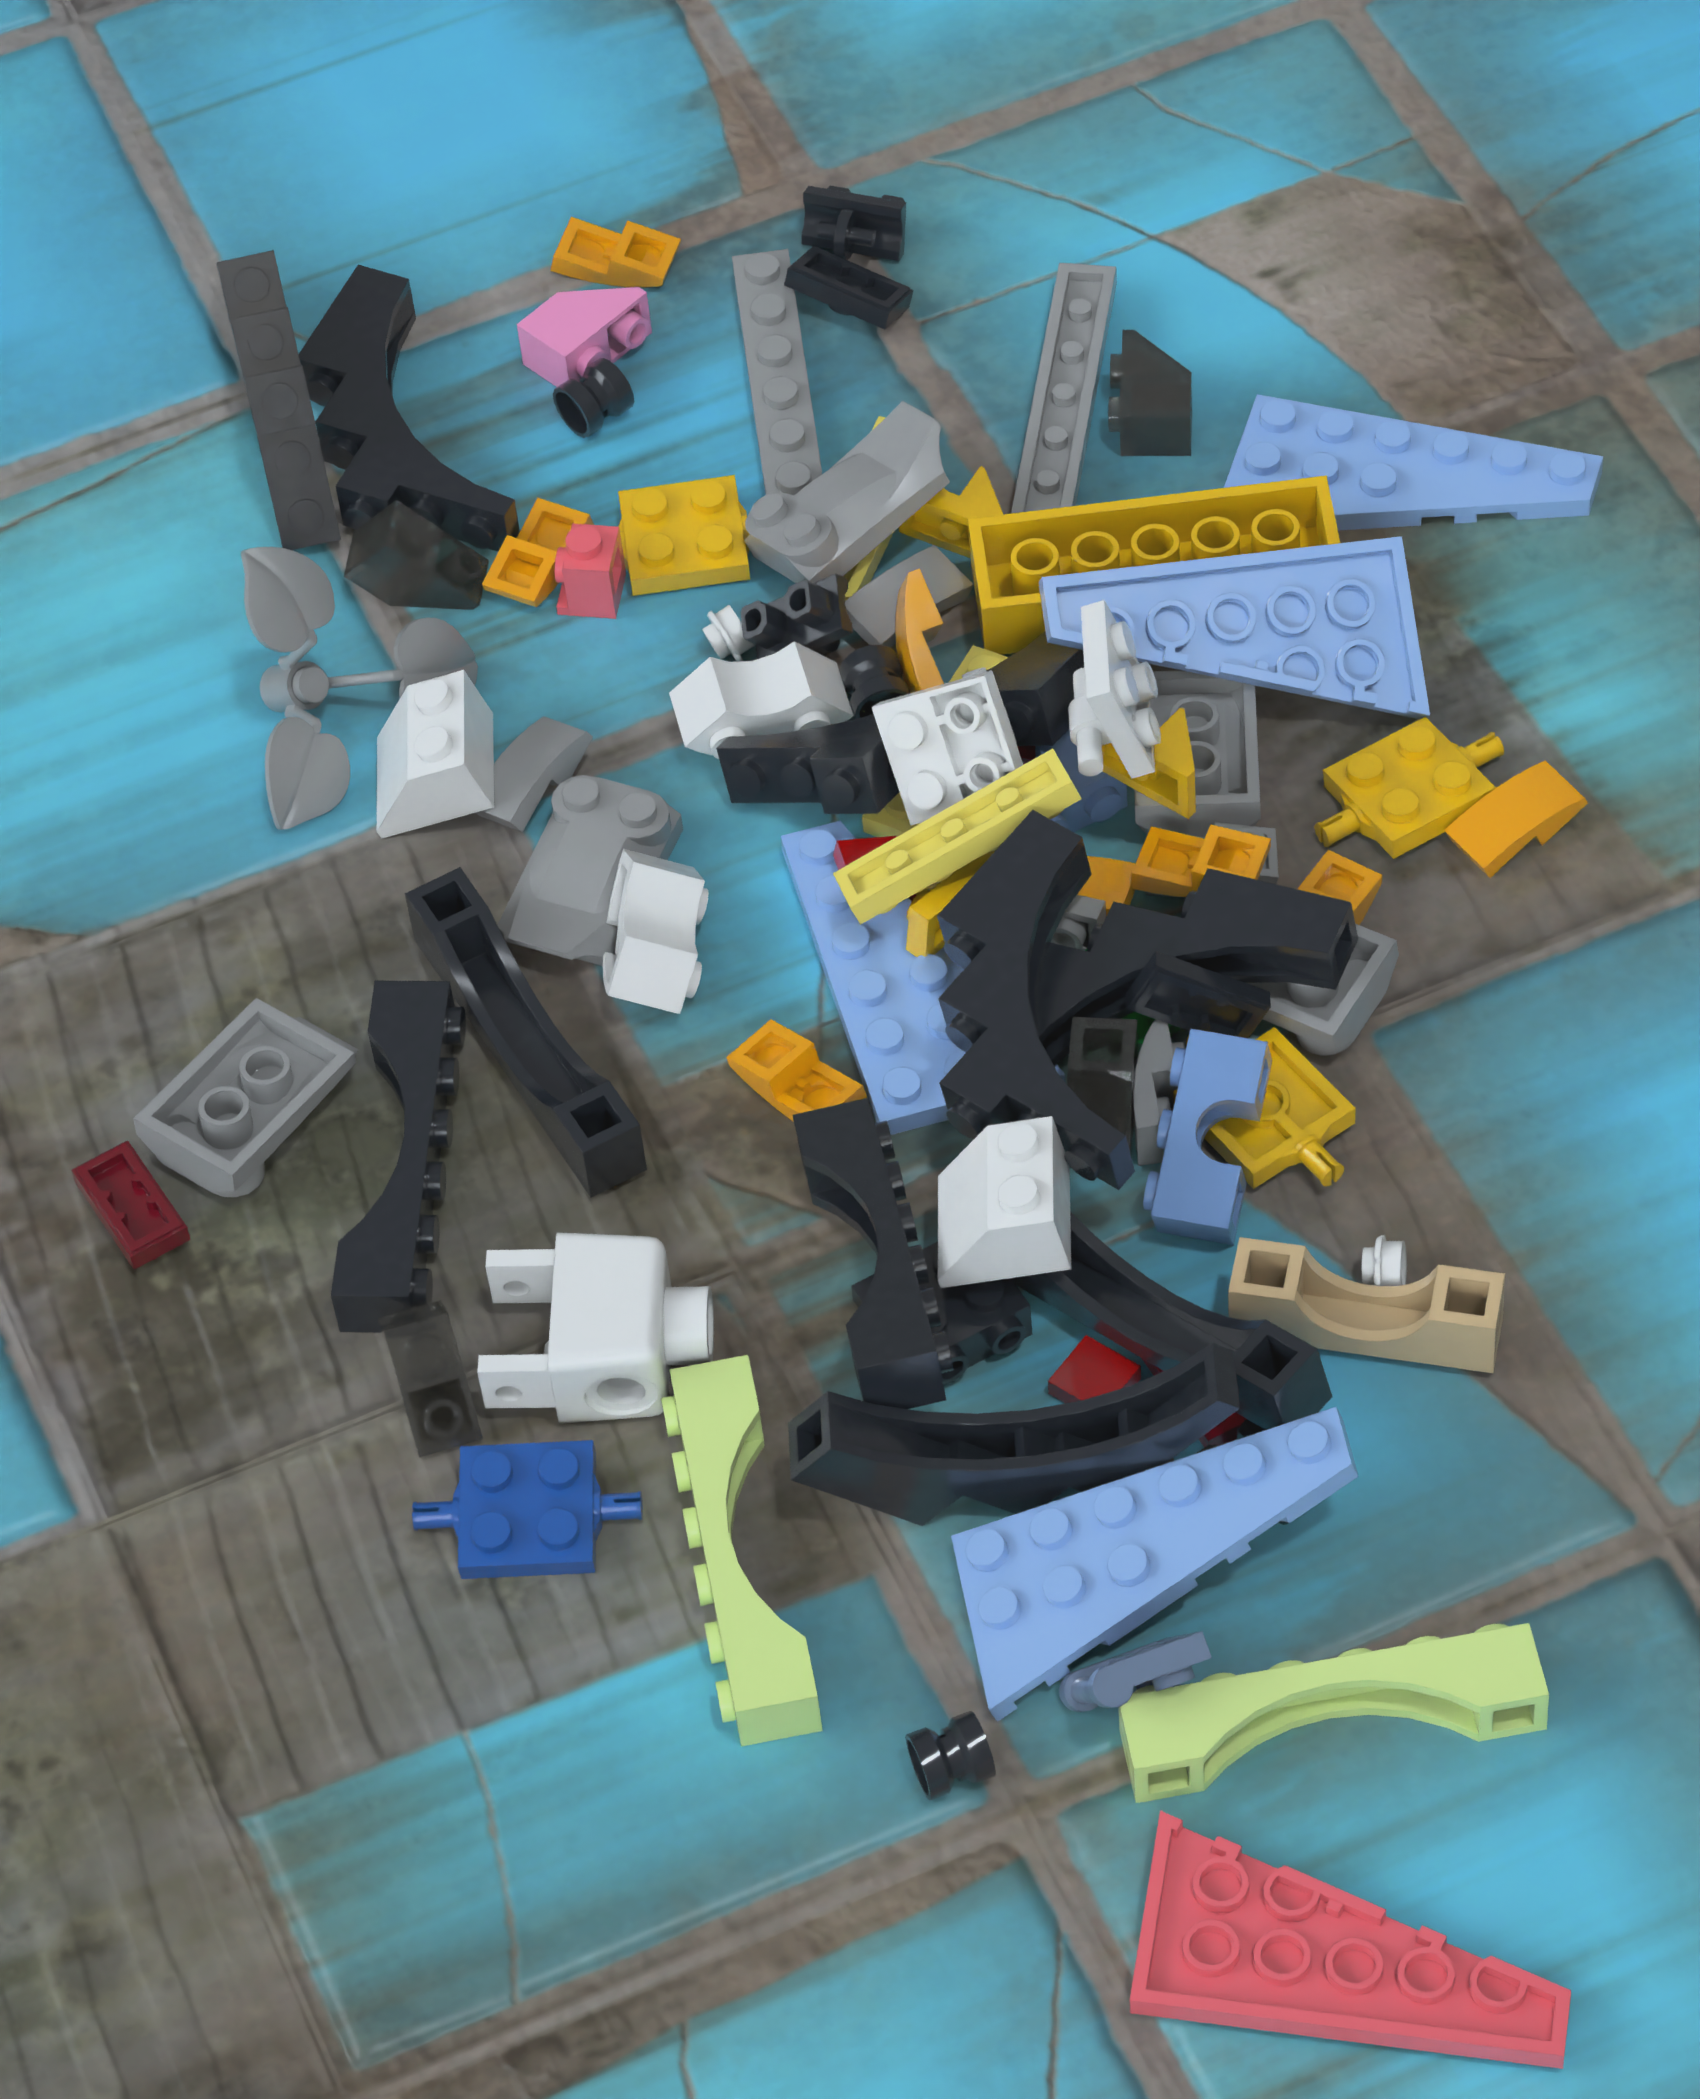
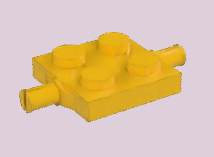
M735 475L618 491L621 520L618 527L620 528L625 568L630 574L633 596L751 580L748 563L749 548L744 541L749 536L745 527L747 513L738 499Z
M1425 716L1323 769L1324 787L1341 804L1343 811L1315 824L1314 828L1319 841L1323 842L1325 847H1329L1342 838L1358 832L1377 841L1395 859L1444 833V829L1462 813L1496 788L1477 768L1504 755V747L1498 736L1495 737L1494 732H1490L1465 747L1458 746L1450 742Z
M1273 1027L1255 1039L1268 1042L1272 1057L1260 1122L1242 1118L1224 1119L1213 1125L1206 1133L1204 1139L1229 1164L1242 1167L1246 1182L1253 1189L1287 1167L1298 1163H1303L1320 1180L1323 1186L1332 1185V1179L1336 1182L1342 1176L1344 1166L1323 1145L1355 1124L1356 1108ZM1177 1089L1173 1091V1103H1175Z

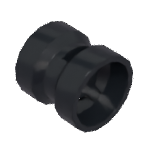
M605 358L598 359L586 367L584 375L579 381L574 379L567 380L553 391L554 404L561 418L575 434L583 438L589 437L601 429L605 417L609 415L614 417L620 416L633 407L635 402L633 391L624 374L615 364Z
M868 645L850 653L841 664L840 675L846 692L852 696L850 703L855 719L873 715L871 707L879 702L910 694L907 683L901 679L903 672L898 656L888 646Z
M972 1711L952 1717L948 1727L940 1730L941 1735L939 1736L935 1731L927 1727L905 1736L912 1766L920 1786L929 1800L949 1794L954 1785V1778H957L959 1782L968 1780L976 1784L996 1775L995 1764L988 1741L979 1720Z

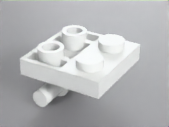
M1105 600L1082 606L1084 668L1076 670L1073 674L1074 700L1071 701L1068 707L1070 739L1077 746L1078 770L1084 776L1091 777L1100 774L1103 771L1102 745L1112 743L1131 779L1155 772L1154 745L1161 743V732L1150 703V699L1158 697L1157 683L1152 668L1147 661L1138 662L1129 626L1125 621L1116 622Z
M986 667L969 671L962 675V679L885 700L871 707L910 825L924 822L1023 765L993 671H986Z

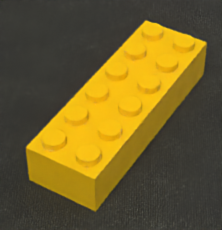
M1327 475L968 519L971 569L983 647L1000 655L1017 653L1045 631L1038 584L1042 577L1340 543Z

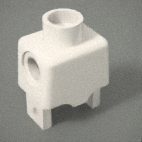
M557 1233L555 1249L487 1250L485 1267L493 1304L551 1303L549 1341L545 1344L544 1354L478 1356L477 1373L485 1408L556 1407L559 1424L653 1417L663 1413L661 1398L669 1396L670 1365H695L713 1360L714 1311L711 1286L672 1287L665 1246L658 1238L650 1236Z

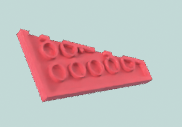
M1160 1810L1130 1994L1131 2014L1563 2069L1571 1990L1494 1956L1483 1959L1446 1943L1447 1936L1423 1925L1420 1930L1387 1917L1386 1909L1286 1865L1280 1868L1268 1865L1243 1854L1242 1846L1220 1836H1217L1214 1841L1184 1828L1183 1820Z

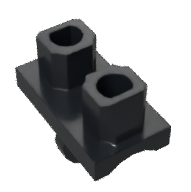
M831 185L827 189L808 186L803 192L805 218L801 244L832 249L834 255L846 260L850 259L852 254L855 253L900 261L904 255L907 202L901 197L883 195L881 198L851 193L848 188Z
M835 573L815 583L805 579L789 586L787 593L781 598L767 604L757 600L742 607L740 613L743 637L745 640L755 644L757 659L775 654L794 641L823 656L837 650L840 639L853 634L852 622L845 606V594L848 590L847 578Z

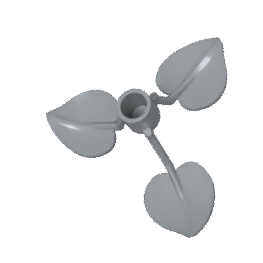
M256 547L241 551L245 573L244 603L248 623L253 634L263 646L276 652H291L289 655L279 657V664L269 667L263 673L260 681V694L265 705L272 711L285 712L286 717L272 730L265 753V779L268 802L276 828L284 830L332 810L343 799L349 786L350 763L343 743L332 734L320 733L322 726L320 719L305 711L318 707L323 702L330 688L400 681L399 696L401 698L408 685L461 670L466 672L475 686L478 665L475 661L476 656L452 625L444 620L428 617L411 621L398 634L394 645V658L399 669L327 677L325 672L315 663L310 661L298 662L317 644V636L313 629L326 625L334 615L335 602L331 583L321 567L303 554L280 547Z

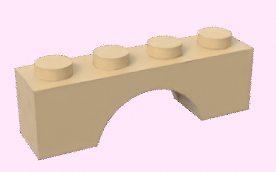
M1239 1237L1228 1289V1313L1231 1318L1249 1321L1266 1319L1317 1349L1494 1373L1503 1321L1505 1273L1438 1264L1428 1276L1419 1281L1399 1286H1374L1354 1282L1332 1273L1314 1259L1306 1246Z

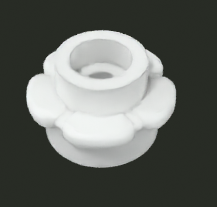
M730 605L715 614L712 611L708 612L707 616L711 624L703 628L702 631L717 655L722 660L732 653L737 662L743 661L740 655L755 646V644L744 639L742 623Z
M1385 1235L1377 1237L1375 1247L1363 1248V1284L1374 1286L1406 1285L1407 1256L1404 1241H1386Z

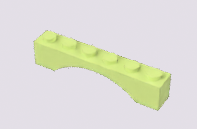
M743 1355L669 1369L674 1395L662 1397L661 1402L668 1437L677 1435L682 1437L684 1451L671 1453L678 1492L692 1490L695 1507L682 1509L689 1549L703 1547L706 1563L693 1566L700 1606L714 1604L717 1621L704 1623L711 1664L725 1662L728 1676L727 1680L715 1682L722 1722L736 1720L741 1747L823 1731L806 1637L781 1620L758 1596L740 1567L732 1544L736 1502L748 1471L765 1446L749 1356Z
M1525 1623L1514 1626L1490 1624L1470 1634L1442 1639L1436 1636H1423L1411 1640L1403 1646L1375 1651L1367 1648H1356L1348 1650L1336 1658L1308 1663L1297 1660L1284 1661L1272 1666L1268 1670L1241 1675L1217 1673L1204 1678L1201 1682L1169 1687L1160 1691H1155L1154 1685L1145 1686L1136 1690L1127 1703L1118 1707L1119 1730L1135 1802L1141 1803L1205 1791L1229 1765L1255 1746L1290 1729L1330 1718L1362 1715L1410 1718L1451 1729L1478 1742L1547 1730L1549 1692L1530 1624Z

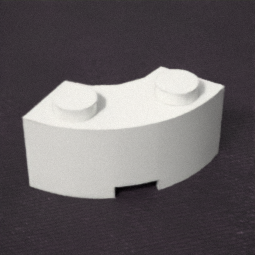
M795 641L775 654L753 661L728 662L709 657L669 692L685 747L700 753L713 755L717 759L719 757L716 748L729 737L771 735L818 728L845 722L854 716L837 663Z
M623 849L606 921L607 924L618 926L615 954L605 952L603 955V980L608 996L677 1014L681 1013L685 997L693 998L702 972L701 962L696 961L698 952L695 945L696 924L699 925L704 917L709 895L708 889L703 888L705 880L694 867Z

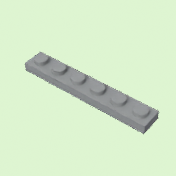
M788 249L732 256L765 494L787 493L795 495L814 479L822 475V467L795 290L784 286L787 269L791 266Z
M1059 263L1011 513L1076 506L1117 285L1115 266Z

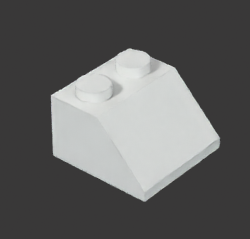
M464 670L408 685L377 737L376 832L381 839L494 808L493 712Z
M1052 1116L987 1126L938 1176V1282L941 1288L1071 1270L1070 1166L1065 1160V1150Z

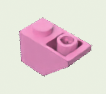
M640 287L557 292L517 324L523 365L558 387L570 379L579 381L584 375L585 368L598 359L605 358L612 363L616 362L629 350L641 345L645 338L652 333L647 292Z

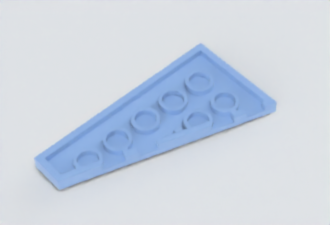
M1257 394L1224 488L1327 475L1338 531L1421 526L1423 517L1453 516L1454 524L1477 522V514L1509 512L1516 520L1589 516L1602 475L1603 456Z
M1402 536L1042 577L1038 582L1047 643L1083 650L1081 607L1105 600L1116 622L1125 621L1129 626L1135 644L1136 658L1139 662L1147 661L1153 665L1415 719H1421L1425 716L1428 718L1430 716Z
M841 821L782 835V852L876 1123L887 1120L890 1134L893 1135L947 1121L946 1113L948 1110L939 1082L966 1052L958 1048L945 1032L947 1026L938 998L964 969L949 958L944 947L935 955L928 954L926 957L923 955L916 957L906 950L908 929L906 915L912 902L909 898L898 903L889 912L879 914L860 925L833 875L838 870L833 857L837 840L856 839ZM1056 1064L1055 1069L1066 1083L1065 1073Z
M1337 1407L952 1535L951 1539L988 1709L995 1720L998 1722L1016 1710L1017 1706L1014 1702L1045 1681L1050 1687L1069 1674L1070 1670L1067 1665L1098 1644L1110 1646L1197 1587L1198 1584L1195 1578L1226 1558L1229 1563H1232L1250 1551L1251 1548L1248 1542L1279 1521L1291 1523L1356 1479L1358 1472L1344 1421Z

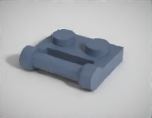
M1203 1631L1166 1637L1075 1670L1066 1675L1061 1681L1059 1688L1060 1699L1064 1706L1075 1712L1090 1711L1097 1706L1113 1708L1120 1707L1128 1702L1132 1696L1134 1686L1138 1690L1145 1686L1154 1685L1155 1691H1160L1195 1678L1191 1665L1212 1658Z

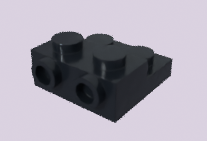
M938 1241L922 1249L930 1283L919 1285L920 1290L933 1287L941 1326L932 1328L931 1331L932 1333L945 1331L954 1369L941 1373L943 1384L956 1380L967 1368L994 1354H1005L1012 1351L1025 1338L1032 1335L1030 1304L1011 1278L941 1288L938 1282ZM874 1274L851 1285L853 1301L858 1308L863 1302Z

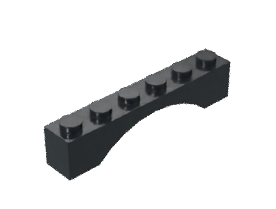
M461 867L405 893L415 942L441 980L450 981L454 999L460 1007H464L465 1015L590 1198L646 1171L647 1165L639 1122L611 1082L590 1068L554 1025L516 963L489 907Z
M374 981L368 1036L376 1070L392 1087L404 1110V1138L397 1166L382 1195L365 1217L338 1241L331 1299L340 1332L417 1333L420 1309L430 1308L432 1303L433 1278L431 1269L426 1268L427 1254H437L439 1248L438 1215H433L434 1200H444L446 1193V1167L444 1162H439L441 1148H450L452 1144L453 1117L451 1109H446L447 1097L457 1096L459 1062L458 1058H453L454 1044H464L466 1034L464 1007L455 1006L450 981Z
M868 1098L792 1115L812 1203L837 1215L857 1230L877 1255L874 1278L862 1304L846 1324L862 1400L872 1404L903 1409L946 1401L941 1373L954 1370L945 1331L936 1333L931 1331L932 1328L941 1326L933 1287L921 1290L919 1285L930 1283L922 1246L919 1244L908 1247V1243L918 1241L910 1203L897 1205L896 1202L907 1199L898 1161L885 1162V1160L895 1158L887 1120L874 1122Z
M1071 1212V1270L1011 1278L1016 1286L1163 1371L1178 1365L1211 1343L1233 1350L1240 1409L1236 1413L1265 1430L1318 1413L1333 1397L1316 1347L1266 1319L1249 1321L1226 1317L1201 1308L1175 1295L1117 1255Z

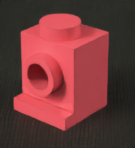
M572 523L571 530L566 535V547H559L555 558V580L557 583H562L556 606L557 614L616 619L626 578L620 528L618 526Z

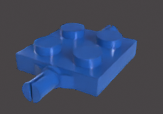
M593 1440L460 1446L459 1483L453 1494V1501H415L412 1505L414 1531L419 1529L454 1528L458 1539V1570L461 1579L596 1573V1540L602 1529L603 1521L643 1520L641 1491L602 1494L596 1479V1450Z

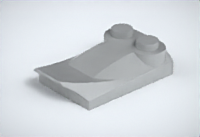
M902 401L852 450L797 494L773 493L761 497L754 503L745 521V527L749 536L744 541L754 558L795 583L805 579L815 583L835 573L844 576L950 483L944 472L940 456L939 440L942 425L935 418Z
M1183 670L1153 671L1157 683L1158 697L1150 699V703L1157 718L1159 728L1179 708H1185L1195 768L1196 812L1187 819L1134 789L1136 824L1146 834L1152 826L1198 837H1205L1210 824L1214 825L1215 822L1255 826L1258 820L1261 819L1255 685Z
M579 775L561 782L553 791L551 799L553 814L497 926L506 942L571 960L578 959L603 966L604 953L615 954L618 926L607 924L606 921L623 849L668 860L683 831L681 814L669 806L656 793L595 776Z
M1355 924L1358 941L1336 990L1288 982L1247 984L1270 992L1271 1008L1263 1020L1295 1033L1300 1046L1312 1054L1321 1056L1337 1054L1347 1049L1355 1041L1386 994L1399 956L1397 940Z
M256 998L133 1118L136 1135L163 1165L213 1194L222 1197H239L249 1194L264 1179V1161L356 1063L355 1054L358 1049L301 1017H290Z

